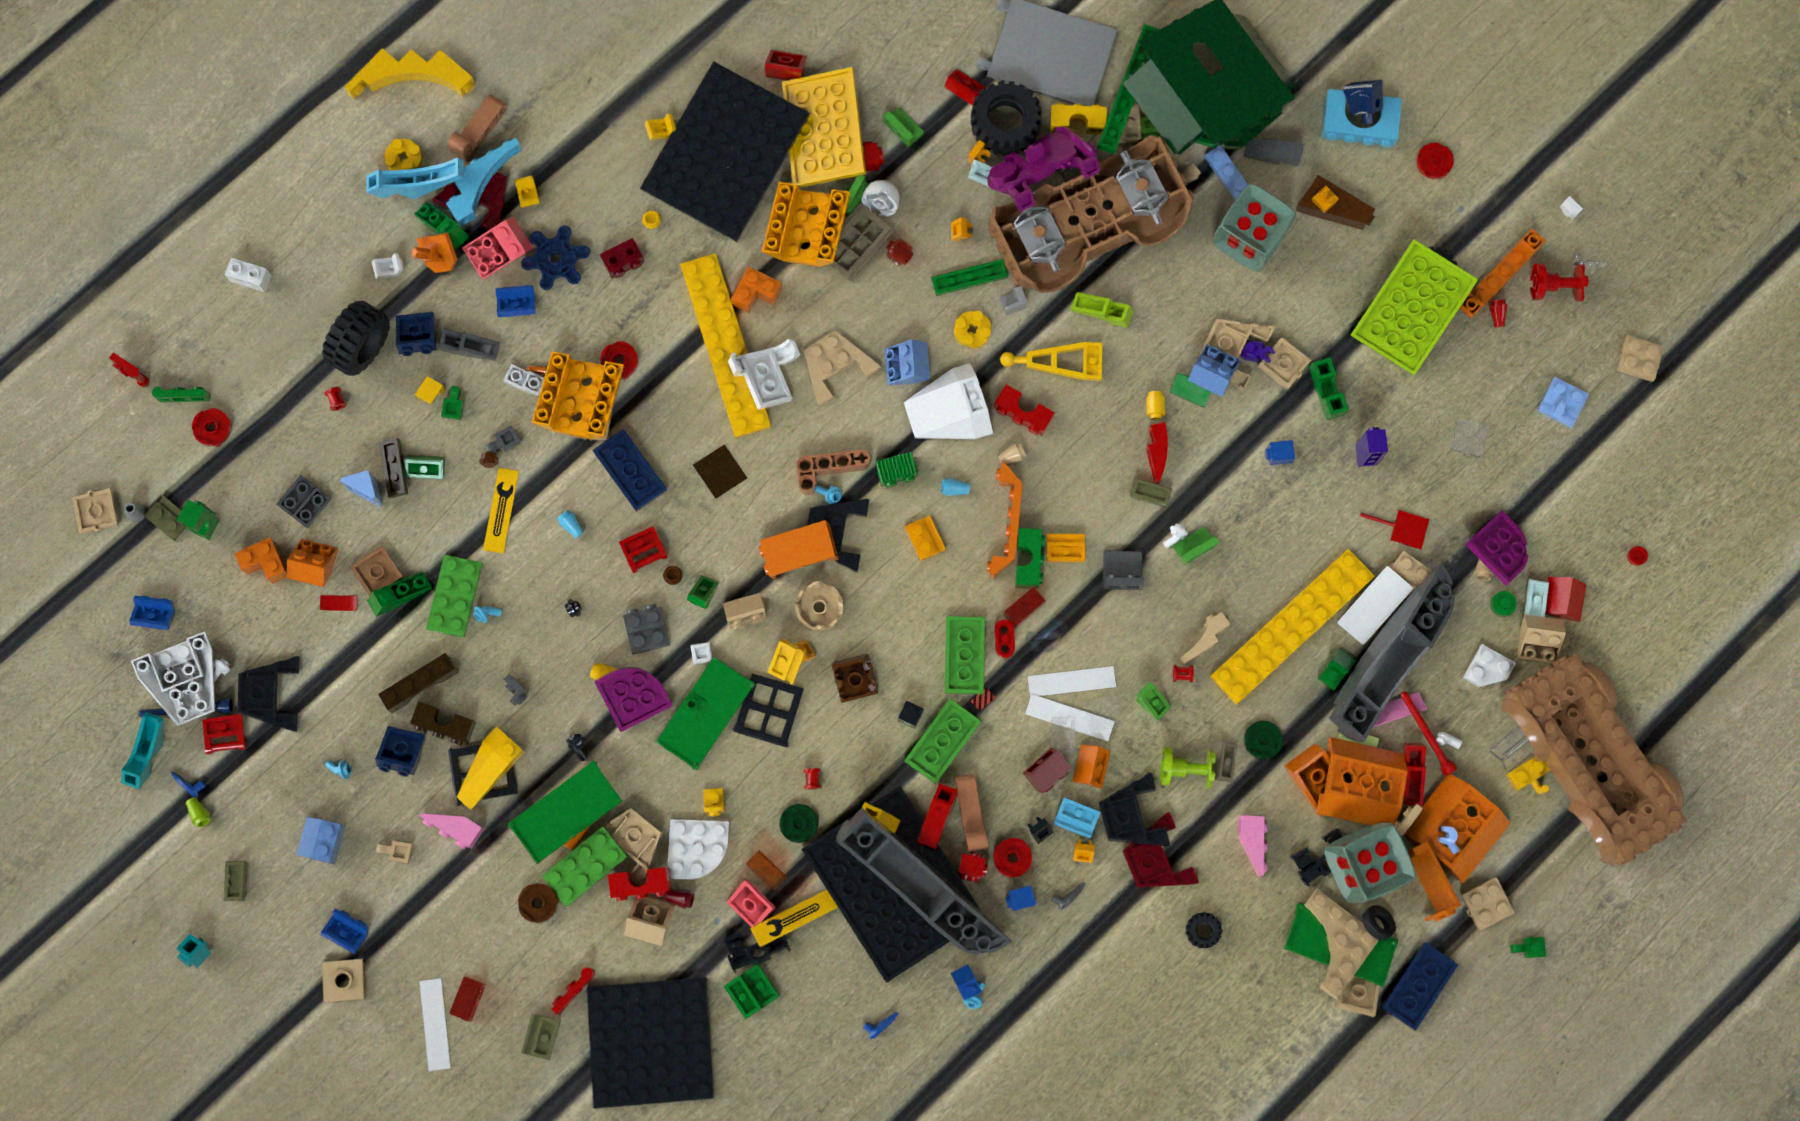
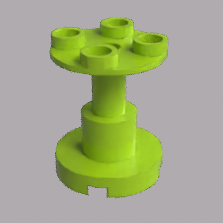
M1163 746L1162 755H1164V758L1160 763V785L1169 786L1171 776L1185 778L1186 774L1204 775L1205 789L1212 787V782L1215 780V770H1212V766L1215 763V752L1208 750L1205 763L1187 762V758L1173 757L1172 747Z

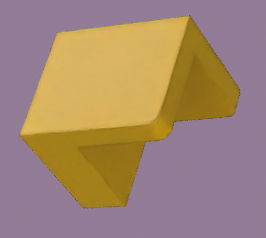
M427 376L415 393V396L420 401L423 400L428 404H432L438 394L443 396L446 389L442 384Z

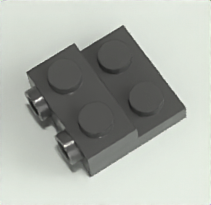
M657 604L648 605L645 607L646 610L642 611L630 609L626 611L627 614L623 615L632 655L670 646L661 606L657 607Z

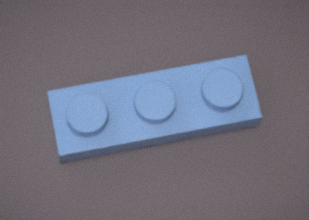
M1218 146L1205 154L1204 158L1235 201L1248 184L1224 149Z

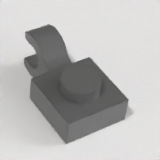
M510 426L496 433L495 437L497 440L487 444L486 447L488 452L496 453L500 448L506 452L521 444V441L513 427Z

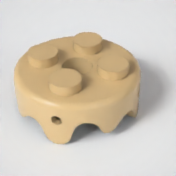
M820 581L813 582L803 588L798 594L795 602L797 618L803 626L810 630H829L841 619L843 613L842 597L835 587ZM816 603H823L825 609L823 612L818 613L814 610V605Z

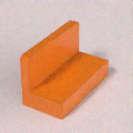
M1082 744L1073 782L1102 789L1111 751L1099 746Z

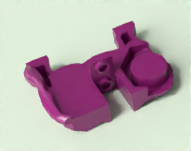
M1066 126L1056 127L1055 132L1031 143L1028 149L1025 150L1027 162L1016 152H1013L1004 157L1005 162L999 163L990 169L987 182L992 190L1010 195L1015 200L1017 209L1022 212L1035 204L1029 186L1045 180L1056 169L1078 168L1081 169L1082 175L1086 179L1099 173L1100 168L1096 157L1097 150L1095 146L1083 140L1078 133Z

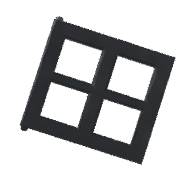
M752 673L750 681H753L755 686L743 701L733 731L786 748L788 747V739L804 689ZM757 683L773 688L768 706L752 701ZM778 690L794 694L789 712L773 708ZM749 709L765 713L760 731L744 727ZM770 715L786 720L781 738L765 733Z
M481 745L454 750L450 748L448 751L457 806L463 804L457 798V795L461 789V779L466 778L468 772H459L457 757L477 754ZM514 765L506 773L508 788L491 790L482 800L518 794Z

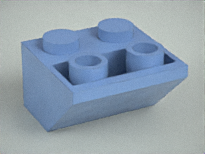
M911 339L885 348L887 385L917 384L930 379L927 342Z
M1207 344L1196 361L1188 381L1222 397L1241 360L1219 350L1217 347Z

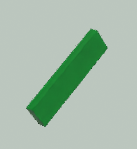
M1000 259L933 276L931 281L935 295L939 296L1008 278V273L1004 260Z

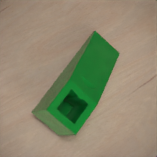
M427 201L414 213L435 234L448 233L455 250L469 238L458 223Z
M420 572L372 591L367 601L377 617L400 607L432 589L424 572Z

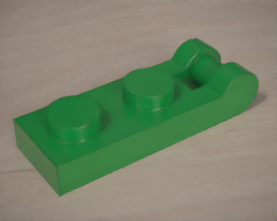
M157 386L152 389V395L162 403L210 401V394L203 387H192V389L186 390L182 387H174L173 390H163Z

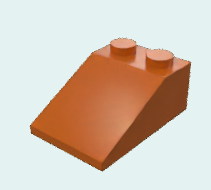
M1313 744L1284 765L1293 782L1315 811L1317 810L1319 794H1323L1325 791L1330 762L1326 751L1317 744Z

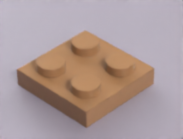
M380 546L350 566L369 596L372 591L404 578L383 546Z

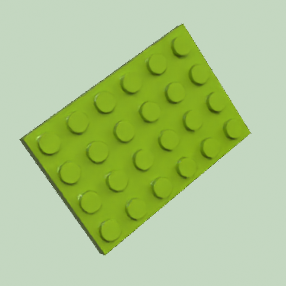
M1413 239L1351 333V336L1415 376L1478 279Z

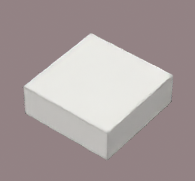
M710 642L690 645L694 665L711 662Z

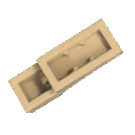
M1214 612L1206 618L1207 622L1203 625L1205 631L1193 648L1180 658L1184 665L1219 642L1216 635L1230 626L1222 612L1218 615Z

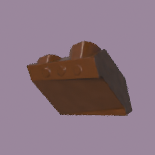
M861 654L831 663L841 703L878 694L869 654Z

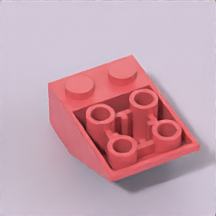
M514 216L506 219L462 247L482 280L534 248Z

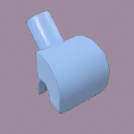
M1441 826L1440 830L1444 831L1446 836L1444 838L1438 837V841L1447 844L1452 854L1459 852L1460 850L1455 843L1458 838L1457 831L1452 827Z

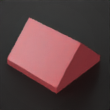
M748 879L740 885L727 901L751 927L763 922L776 909Z

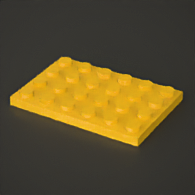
M853 67L782 82L783 98L810 113L809 119L789 152L793 184H797L798 188L866 174Z

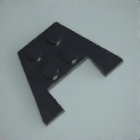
M869 499L810 508L807 526L826 520L830 524L839 558L835 562L858 573L860 554L841 552L847 514L867 517Z
M299 656L238 673L237 713L292 732H297V714L277 713L278 674L299 675Z
M1152 773L1146 774L1145 777L1132 782L1126 788L1113 793L1099 802L1108 841L1170 846L1166 827L1145 831L1136 796L1156 791Z

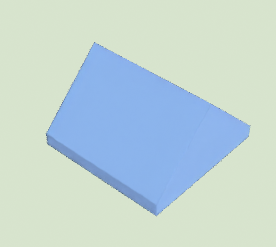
M369 470L341 478L340 482L349 491L381 508L382 500L377 481Z

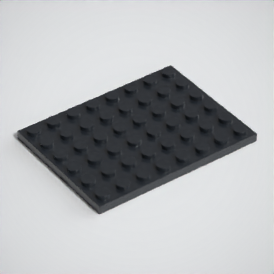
M713 61L678 121L676 130L670 135L640 189L727 238L738 242L809 119L810 113Z
M901 786L871 804L899 819L900 823L895 834L942 874L981 911L939 844L936 849H932L917 843L924 821ZM844 821L801 850L884 981L888 983L950 941L932 927L882 879L837 842V835L845 823Z

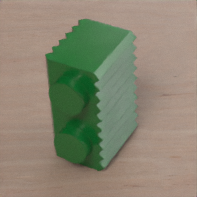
M912 452L875 461L881 487L891 488L901 481L910 483L918 477Z

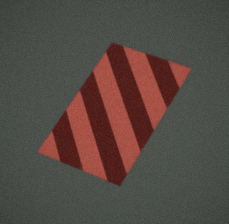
M986 687L984 694L977 695L971 702L981 711L995 696Z

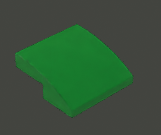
M760 964L751 967L724 985V988L745 1020L780 997Z

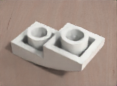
M511 364L503 382L538 396L544 378Z

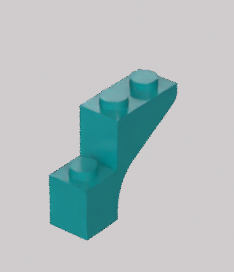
M147 712L143 715L132 753L121 770L122 784L140 789L151 775V761L163 746L164 718Z

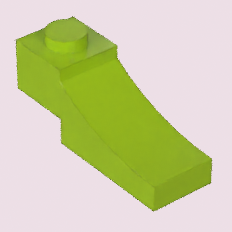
M1076 292L1071 306L1072 312L1106 321L1111 325L1128 328L1134 312L1128 304L1112 302L1110 298Z

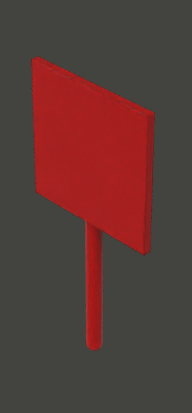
M1398 510L1396 521L1392 523L1360 513L1361 517L1394 527L1391 541L1422 550L1430 519Z

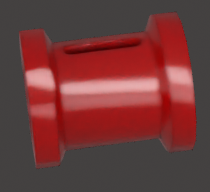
M332 387L324 392L330 402L331 411H338L347 406V403L343 401L340 387Z
M1173 665V682L1186 680L1189 683H1193L1194 666L1178 667Z
M820 768L804 769L806 774L805 790L822 789V785L819 782Z

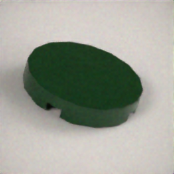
M1269 721L1253 723L1246 729L1244 734L1246 751L1257 759L1274 757L1280 751L1283 744V736L1274 723Z
M791 805L785 809L780 817V831L791 842H807L817 832V815L807 805Z

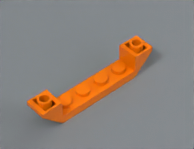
M1531 229L1479 285L1468 294L1459 309L1470 319L1475 316L1535 254L1546 240L1534 229Z
M1001 463V468H997L996 480H999V486L1014 487L1010 488L1009 500L1013 501L1012 507H1008L1007 518H1011L1010 525L1006 526L1005 537H1009L1008 544L1004 545V555H1007V557L992 556L991 561L987 562L986 572L990 573V578H995L1015 561L1022 482L1006 463Z

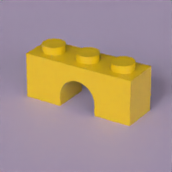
M1056 103L1051 105L1049 132H1055L1056 127L1066 126L1069 128L1071 121L1081 120L1086 125V134L1102 135L1106 125L1107 107H1102V105L1098 104L1084 106L1083 104L1065 105L1064 103Z

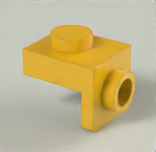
M667 114L663 119H653L645 122L650 140L669 138L672 132L676 130V122L671 114Z
M533 176L515 179L521 207L539 204Z

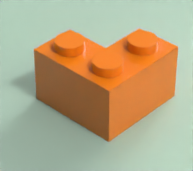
M748 266L731 297L732 306L749 313L757 297L775 305L782 291V282Z
M270 537L234 553L241 570L247 575L263 569L267 580L272 584L286 578L287 567L276 542Z

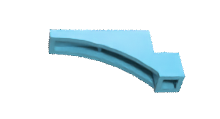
M516 138L505 141L501 147L491 149L482 158H476L471 161L470 165L464 167V177L454 181L461 195L451 197L446 204L460 227L476 219V208L488 182L502 165L522 151Z
M456 158L438 165L409 170H377L366 175L367 193L383 199L396 193L416 199L463 178L464 160Z

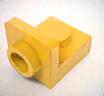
M723 788L704 789V813L708 814L709 817L720 816L721 812H725Z

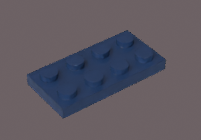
M624 429L592 450L636 512L668 491Z
M1424 942L1381 1008L1413 1031H1416L1457 969L1458 964Z

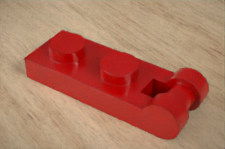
M589 967L583 968L581 977L577 981L573 980L566 987L567 992L563 997L559 995L552 1002L554 1006L551 1010L556 1015H560L594 978L595 971Z

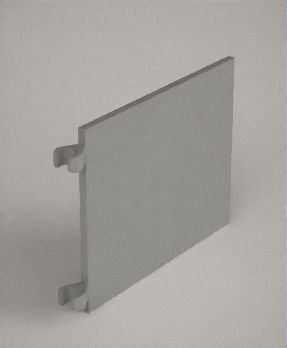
M998 0L996 9L998 11H1006L1007 15L992 61L989 62L984 58H979L977 68L988 70L987 77L997 81H1004L1009 84V81H1015V85L1019 86L1020 83L1025 85L1024 89L1026 90L1030 89L1033 92L1071 104L1092 106L1117 30L1023 0H1011V3L1005 0Z

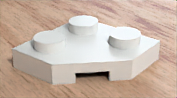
M1481 644L1462 678L1478 687L1506 681L1516 663Z

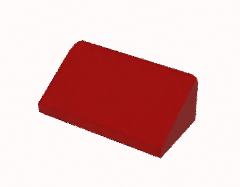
M958 69L947 78L944 85L946 89L972 106L983 88L987 89Z

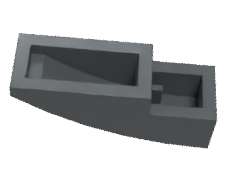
M1253 138L1245 145L1243 157L1277 165L1281 162L1299 166L1304 144L1277 139Z
M443 329L440 334L437 350L495 361L500 342L465 332L461 334Z

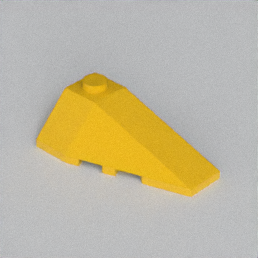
M497 726L482 741L457 795V798L470 810L483 799L525 753Z

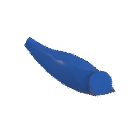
M171 771L173 778L191 796L198 797L197 792L205 788L202 781L192 786L189 781L184 780L180 775Z
M895 1012L880 1022L876 1028L867 1022L863 1029L870 1034L869 1039L876 1038L895 1020L899 1013Z

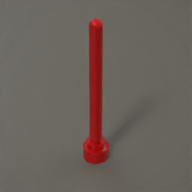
M1403 691L1401 698L1439 759L1441 772L1444 776L1451 774L1457 770V766L1454 761L1447 759L1411 697L1406 691Z

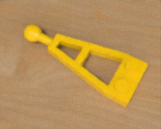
M1081 342L1028 351L1027 356H1014L1010 352H1005L1001 355L1000 362L1005 367H1011L1014 363L1026 364L1027 369L1084 381H1102V342ZM1083 350V373L1057 368V354ZM1051 355V366L1032 362V358Z

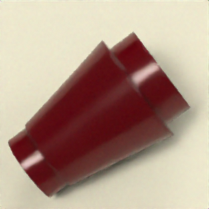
M672 889L667 891L664 900L686 909L692 907L695 895L690 890Z

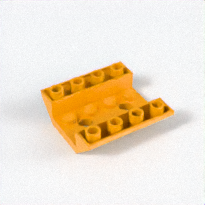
M779 182L762 252L789 263L816 267L834 263L850 192L832 189L831 194L800 190L797 184ZM814 207L819 208V211H818L817 214H815V215H811V214H810V210H811L812 208H814ZM810 242L808 249H801L803 243Z
M552 351L532 423L555 433L591 440L604 438L624 365L605 361L604 365L574 360L570 354ZM586 378H592L590 385H583V381ZM575 414H582L581 420L573 421Z

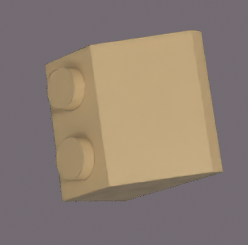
M652 896L635 899L627 917L624 935L662 946L676 905Z

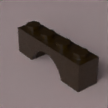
M444 653L378 695L386 709L393 714L409 704L423 690L435 684L445 682L458 674L459 671L451 658Z

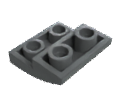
M300 475L276 505L304 527L308 528L331 498Z

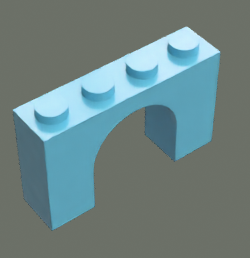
M1328 89L1325 95L1321 137L1331 141L1339 139L1347 143L1362 142L1364 145L1377 144L1385 148L1394 147L1398 140L1402 98L1383 96V108L1379 111L1378 123L1370 128H1359L1352 125L1346 117V97L1344 91Z

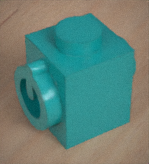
M189 934L176 948L179 952L177 958L189 968L192 965L198 968L211 953L207 948V942L200 937L197 939L192 934Z

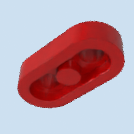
M1000 620L994 628L995 650L1000 658L1008 659L1015 651L1014 626L1008 620ZM1002 627L1007 628V633H1002L1000 629ZM1003 646L1008 647L1009 651L1003 652L1001 648Z

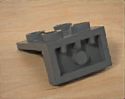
M1104 551L1103 589L1142 590L1144 586V578H1142V553Z

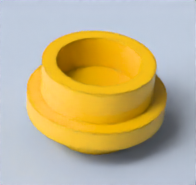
M647 211L642 217L643 225L648 229L657 228L661 223L660 215L656 211Z

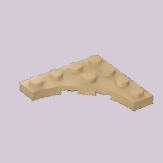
M1316 888L1304 906L1314 914L1326 931L1330 951V964L1320 988L1334 999H1337L1376 945L1378 939H1375L1367 932L1361 921Z

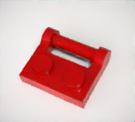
M114 352L110 355L109 359L113 362L112 366L125 377L130 376L132 379H136L140 387H147L149 385V379L140 373L137 367Z
M654 526L619 541L633 574L646 565L668 558ZM655 547L658 548L659 552L634 563L633 557Z
M242 714L202 719L206 755L217 751L238 748L239 750L247 749ZM237 735L238 741L212 744V739Z

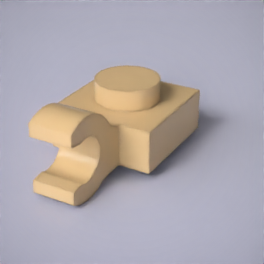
M392 841L391 846L377 844L376 852L389 854V861L409 864L413 844Z

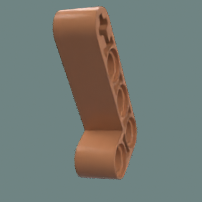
M489 95L461 134L454 132L450 136L447 143L450 152L463 159L466 163L469 162L504 115L507 104Z
M862 449L802 456L797 461L799 489L804 495H812L816 489L815 476L866 470L870 466L871 456L868 451ZM852 457H854V465H852ZM860 457L864 458V463H861ZM840 459H847L848 464L841 466L838 464V461ZM821 461L829 462L827 468H822L819 464ZM803 463H808L811 466L808 470L800 468ZM806 481H810L813 484L809 489L804 488L802 485Z
M970 774L954 777L956 789L958 790L957 797L967 852L985 850L988 848V842L983 826L975 776Z

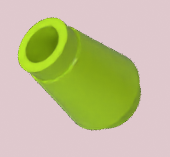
M196 797L186 802L193 825L200 828L211 821L210 813Z

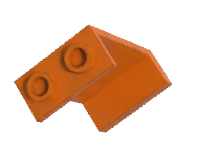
M826 520L760 540L761 546H759V551L766 562L764 570L766 575L773 579H776L779 574L828 559L831 562L839 560L830 524Z
M1428 841L1407 850L1415 873L1436 910L1434 914L1425 918L1426 922L1432 919L1437 922L1455 914V909L1462 905Z

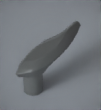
M1085 882L1068 893L1064 899L1055 894L1052 902L1059 905V910L1065 909L1081 893Z

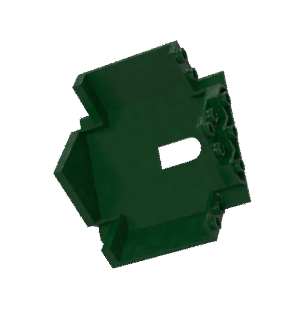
M1213 0L1200 8H1196L1184 17L1174 20L1164 28L1156 30L1138 41L1150 59L1144 61L1137 72L1134 71L1127 76L1128 80L1123 83L1174 154H1182L1204 134L1207 135L1213 145L1219 143L1222 148H1243L1283 114L1282 108L1284 105L1295 99L1290 90L1296 86L1247 18L1232 14L1223 0ZM1196 43L1206 44L1223 66V69L1210 75L1194 54L1193 45Z

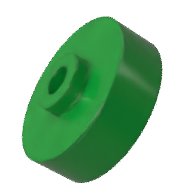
M1501 591L1492 597L1490 607L1497 616L1507 617L1516 610L1517 601L1510 592Z

